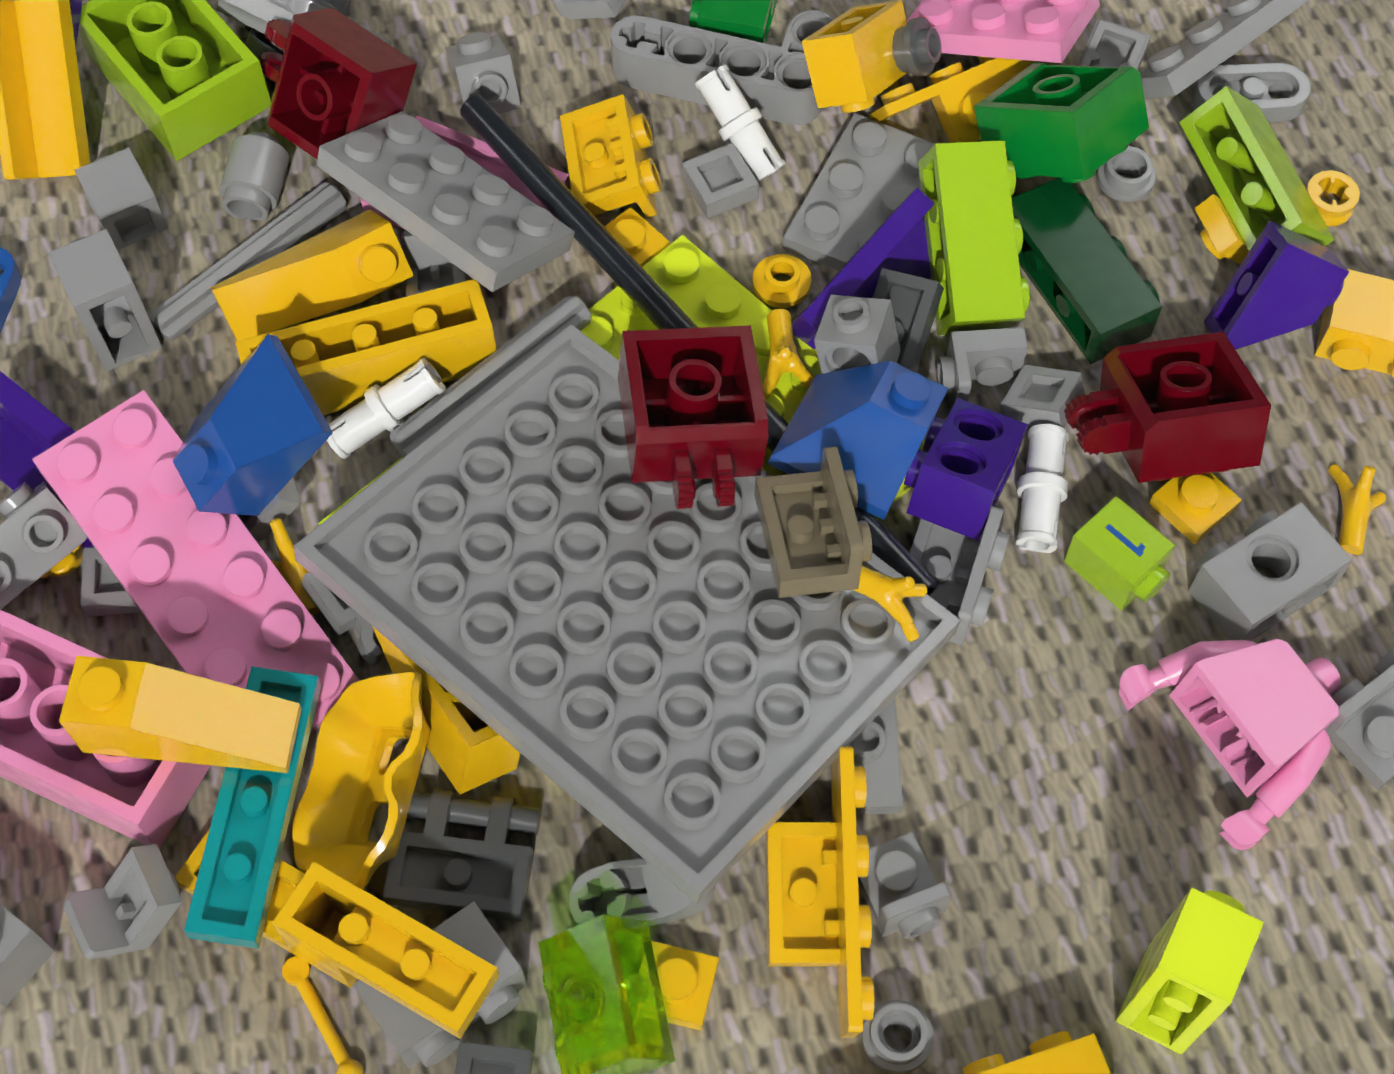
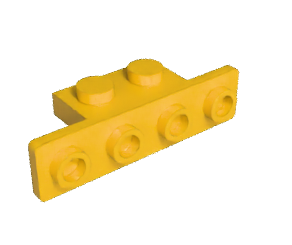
M977 56L980 65L964 71L961 62H958L931 74L929 77L933 85L916 92L911 82L880 96L884 106L868 116L872 120L882 122L932 100L949 143L976 142L981 139L974 106L1034 62L1040 63V61Z
M840 747L837 758L831 764L833 822H775L765 833L767 967H837L840 1038H855L863 1032V1020H873L874 1016L873 980L871 976H861L860 949L869 948L871 945V910L869 905H859L858 877H867L869 844L867 835H857L856 808L865 807L867 782L865 767L854 766L853 747Z

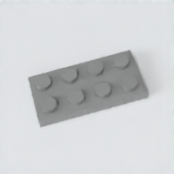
M403 111L319 146L316 166L491 292L570 251L575 234L574 230L556 219L548 210L536 205L510 187L505 180L493 175L467 157L462 150L450 145L431 132L419 120L407 115Z

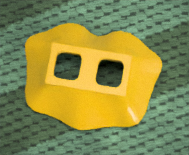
M421 673L380 674L354 682L347 687L338 701L325 715L317 737L314 762L308 784L297 806L292 824L295 863L303 873H306L314 861L364 890L375 870L382 863L396 856L431 730L422 709ZM399 739H409L403 753L394 759L388 767L396 741ZM381 804H389L388 819L384 833L379 842L369 841V832L377 807Z

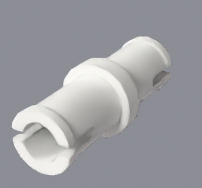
M725 64L720 66L717 72L713 70L694 85L697 90H700L722 126L718 132L723 141L730 139L757 182H759L767 175L769 176L786 165V162L780 157L761 126L759 120L763 116L757 107L751 109Z
M419 359L415 365L383 387L376 384L364 391V400L333 421L327 422L333 432L327 439V442L335 453L341 458L346 459L353 451L384 430L390 432L404 423L403 418L436 395L445 392L446 387L442 383V378L427 359Z
M1038 424L1031 427L1028 431L1029 445L1026 471L1024 475L1020 476L1017 485V494L1022 498L1016 545H1019V549L1051 553L1058 546L1057 530L1060 503L1065 501L1068 496L1069 485L1063 478L1069 433H1066V429L1058 425Z

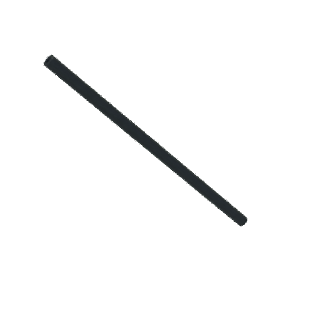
M481 95L471 96L463 103L460 115L551 214L575 231V240L658 329L699 328ZM765 399L769 437L767 447L773 453L788 423ZM858 507L854 509L857 521L866 520L868 522L872 538V553L902 576L912 577L915 584H925L927 595L931 596L938 587V583L874 515Z

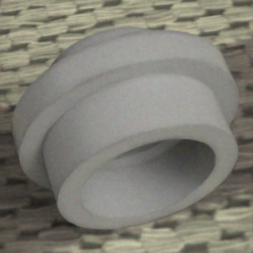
M1128 146L1124 152L1113 156L1098 168L1097 182L1100 189L1107 196L1121 202H1135L1145 198L1152 191L1156 180V172L1150 156L1143 150ZM1119 174H1128L1134 179L1125 178Z
M903 1000L883 1002L874 1008L873 1020H865L862 1032L864 1051L869 1060L883 1071L892 1074L912 1072L923 1065L931 1053L934 1043L932 1024L927 1015L910 1002ZM891 1026L905 1028L911 1038L910 1045L902 1050L892 1049L885 1042V1030Z

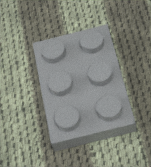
M854 113L785 233L782 248L840 271L890 214L917 187L921 190L918 162L935 143Z

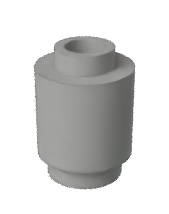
M251 132L247 135L238 136L233 140L219 188V193L223 198L222 208L232 217L264 221L268 217L269 210L276 208L289 155L275 137L263 132Z

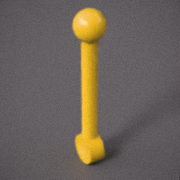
M297 956L289 958L282 966V976L288 984L297 987L338 1065L336 1074H364L363 1065L359 1061L350 1058L309 981L311 973L309 963Z

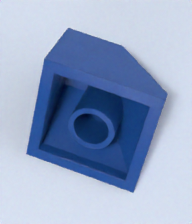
M268 334L194 420L173 460L199 512L258 516L333 433L278 336Z
M892 361L818 374L803 397L773 451L768 464L787 474L820 471L823 448L837 446L843 470L852 469L855 474L858 490L857 507L884 520L948 388Z

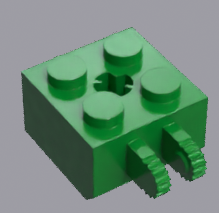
M1034 62L974 106L981 142L1005 141L1007 160L1013 162L1016 178L1019 179L1049 176L1060 177V180L1065 183H1077L1088 180L1095 175L1098 168L1113 156L1124 152L1128 148V144L1149 128L1141 73L1131 66L1097 67L1051 65Z

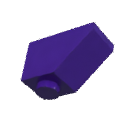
M1269 220L1204 320V324L1210 333L1224 332L1235 350L1315 324L1325 307L1332 305L1339 297L1344 285V279L1349 271L1329 248Z

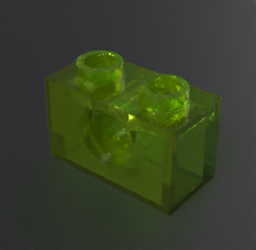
M602 914L538 942L543 967V985L548 996L556 1041L555 1054L560 1065L561 1074H644L675 1062L647 921Z

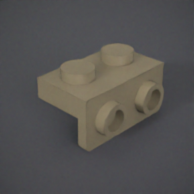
M837 446L823 448L820 471L756 478L754 496L778 597L858 589L862 562L870 561L872 558V538L868 522L866 520L857 521L854 510L858 504L855 474L852 469L843 470Z

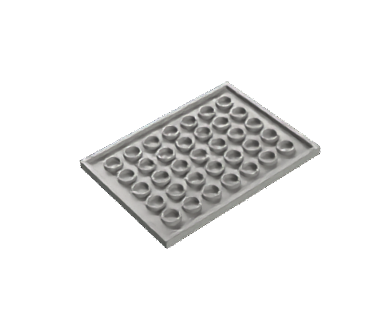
M570 324L295 544V559L692 901L698 904L837 758L839 748L848 747L956 634L961 620L927 594L924 597L903 598V603L911 614L920 635L917 640L908 642L900 624L883 607L869 597L854 590L779 598L754 496L756 478L769 477L771 475L762 469L761 476L734 477V506L721 507L717 506L716 499L713 496L712 479H694L696 496L693 500V508L676 509L671 481L632 483L618 385L619 360ZM873 553L870 561L862 562V566L889 577H904Z

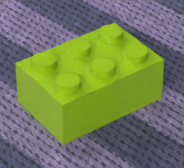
M91 0L82 5L79 34L89 58L176 162L270 107L271 99L260 61L206 0Z

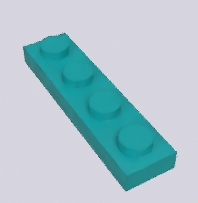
M251 666L246 689L299 703L302 708L289 772L281 773L225 767L184 932L189 939L259 949L321 690L319 676Z

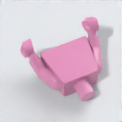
M1274 639L1260 644L1250 640L1201 641L1158 660L1160 665L1149 671L1144 664L1126 669L1120 677L1119 696L1127 711L1146 697H1149L1157 689L1171 685L1176 687L1169 695L1246 798L1256 793L1257 799L1249 810L1239 811L1221 823L1224 831L1219 834L1235 849L1246 850L1253 847L1270 830L1265 824L1274 816L1279 819L1306 791L1332 748L1330 736L1325 729L1340 715L1339 706L1330 696L1338 692L1341 687L1340 674L1334 664L1322 657H1317L1304 664L1286 641Z

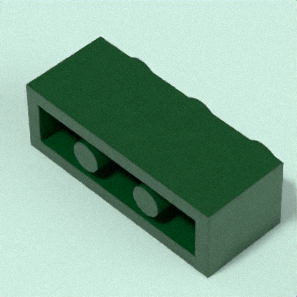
M1059 177L1012 198L1014 218L1020 221L1023 231L1022 249L1018 254L1019 265L1090 364L1103 359L1116 346L1136 344L1152 336L1162 309L1158 293L1148 280L1140 277L1128 261L1122 243L1115 236L1108 234L1096 218L1093 206L1084 194L1078 193L1071 183H1065Z

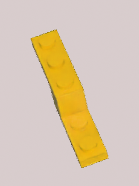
M209 830L175 876L178 886L192 895ZM280 859L263 937L349 988H352L356 980L359 979L457 1038H462L500 976L496 966L314 861L306 873H303Z

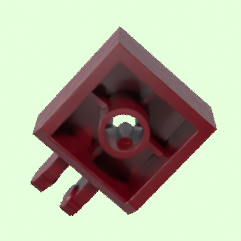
M334 8L294 14L291 22L279 19L268 21L265 30L266 38L284 50V53L264 51V53H260L258 59L262 72L276 82L267 124L314 158L318 159L320 145L404 111L417 63Z
M751 325L622 331L618 385L632 483L671 481L676 509L693 508V500L696 496L694 479H712L713 496L716 499L717 506H734V477L761 476L769 438L768 416Z
M1217 332L1116 346L1103 358L1100 390L1090 392L1089 395L1084 393L1082 396L1076 395V398L1070 399V403L1066 404L1067 408L1064 410V413L1071 428H1076L1079 431L1076 434L1078 437L1077 441L1084 453L1089 452L1090 455H1098L1100 452H1103V454L1122 452L1138 483L1260 466L1271 403L1225 333Z

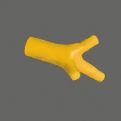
M775 309L767 315L770 354L765 378L762 383L763 394L766 400L785 372L793 373L806 387H810L815 378L806 369L797 353L790 312L785 309Z
M1333 464L1328 468V472L1337 483L1342 502V520L1338 544L1347 553L1361 555L1364 550L1369 516L1376 507L1386 501V495L1383 492H1377L1370 496L1372 481L1376 471L1374 467L1364 466L1357 485L1354 486L1348 475L1343 472L1339 465Z
M274 518L270 521V527L274 534L281 562L271 560V562L311 615L320 613L319 609L302 587L303 577L309 571L296 561L294 544L285 529L282 519Z
M862 566L859 587L854 589V591L869 597L883 607L900 624L908 642L917 640L920 635L911 614L903 603V598L926 596V585L915 584L914 579L910 576L893 578Z

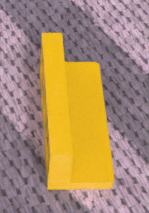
M0 0V156L5 180L76 175L75 169L91 163L69 0Z

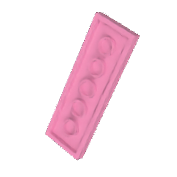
M144 390L32 459L42 476L185 673L246 689L251 666L319 676L321 690L310 735L320 728L325 715L338 701L347 687L354 682L360 681L237 514L199 512L173 463L183 442Z

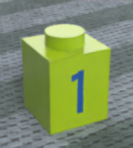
M1115 496L1073 535L1064 562L1122 611L1136 597H1139L1144 603L1148 602L1165 585L1171 575L1165 569V566L1174 550L1175 544L1120 498Z

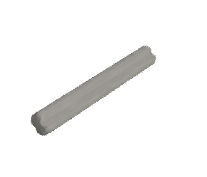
M322 183L151 311L149 319L156 331L169 341L175 340L218 307L210 287L304 242L344 212L347 202L339 189L334 184Z
M566 296L451 385L445 392L393 430L390 434V440L397 452L404 458L568 325L572 324L580 331L585 328L592 319V315L585 303L578 296Z

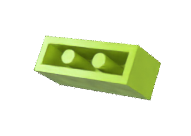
M1225 86L1179 122L1248 251L1251 250L1269 220L1323 246H1327L1334 241L1331 232L1257 104Z
M1005 141L935 143L919 160L918 167L921 191L935 203L924 215L931 280L940 282L944 288L935 315L937 336L951 335V332L1012 328L1026 318L1025 312L1029 307L1030 290L1026 278L1020 275L1018 254L1022 249L1023 231L1020 221L1014 218L1011 196L1015 191L1016 172L1013 162L1007 160Z

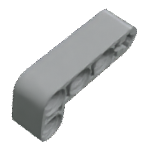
M808 10L799 13L789 23L782 46L779 47L650 17L632 15L622 18L611 29L612 72L620 84L629 88L709 106L700 90H697L694 84L713 70L717 72L720 66L726 64L729 68V73L751 109L757 107L764 119L790 125H803L816 119L822 108L817 107L802 40L833 21L834 18L818 10Z

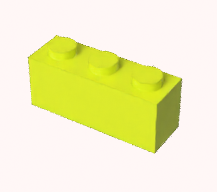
M1191 888L1147 947L1115 1022L1182 1055L1232 1003L1264 922L1246 914V908L1243 904L1229 895L1212 890L1201 892Z

